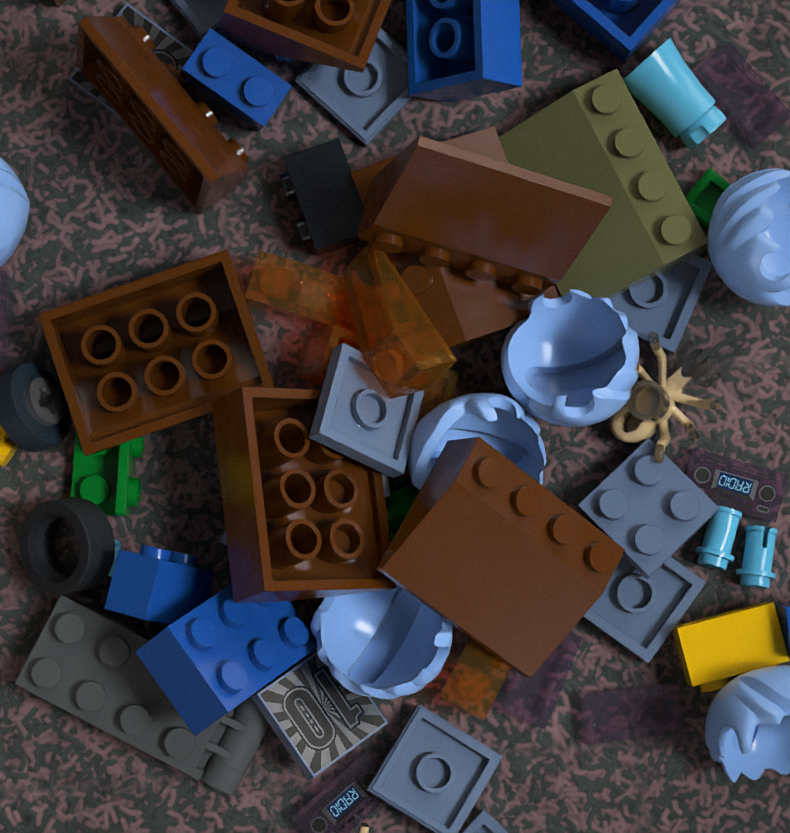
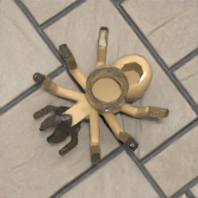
M650 332L648 335L650 346L657 358L658 383L654 382L645 369L637 364L636 370L641 381L633 385L627 403L611 417L610 428L613 435L619 440L626 443L639 444L645 442L648 438L650 439L658 425L660 439L655 445L654 461L660 464L664 461L665 448L670 443L668 419L671 415L684 427L686 434L692 441L697 442L700 439L699 433L695 430V425L675 406V402L705 410H718L721 406V403L716 400L700 399L682 394V388L685 386L690 388L696 386L709 388L722 377V373L716 371L707 380H701L710 373L712 359L706 357L703 361L696 363L703 353V349L699 348L691 351L684 360V356L694 344L691 340H688L676 354L677 363L674 367V374L667 378V355L660 345L658 334Z

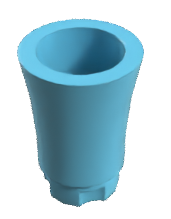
M671 38L623 79L630 94L648 108L675 138L680 135V139L690 150L700 144L727 119L716 106H713L716 103L715 99L690 70Z

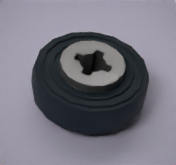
M33 363L16 365L6 370L0 376V425L8 437L22 449L38 452L57 446L69 434L71 425L70 410L63 389L54 376L46 369Z

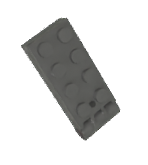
M61 595L15 684L199 781L202 780L224 793L234 795L270 726L251 698L257 693L251 695L230 712L194 736L136 654V651L152 638L69 595Z

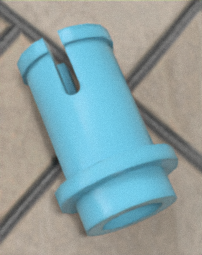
M717 505L719 510L709 519L702 546H697L695 552L699 554L697 563L713 569L726 571L728 562H734L735 557L730 554L742 513Z
M746 525L742 569H736V574L741 576L740 585L769 589L770 580L776 579V574L771 573L778 530L771 527L765 530V526Z

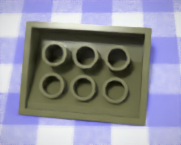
M618 69L574 89L499 136L509 164L613 197L610 209L562 280L555 284L560 297L570 292L569 289H578L589 294L592 298L605 297L612 299L628 291L629 288L636 287L654 278L655 275L664 273L682 264L685 260L695 255L703 254L706 249L708 239Z

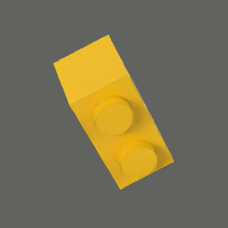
M763 602L676 625L672 630L686 683L692 687L700 685L702 693L722 689L730 682L729 677L754 669L777 666V664L790 661L773 602Z

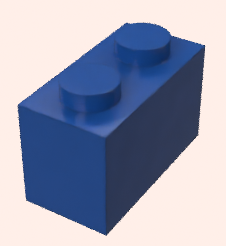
M211 28L180 71V74L186 81L257 131H260L266 125L292 87Z
M141 544L139 553L119 549L104 609L147 621L172 624L208 600L215 571L197 567V556L173 550H165Z

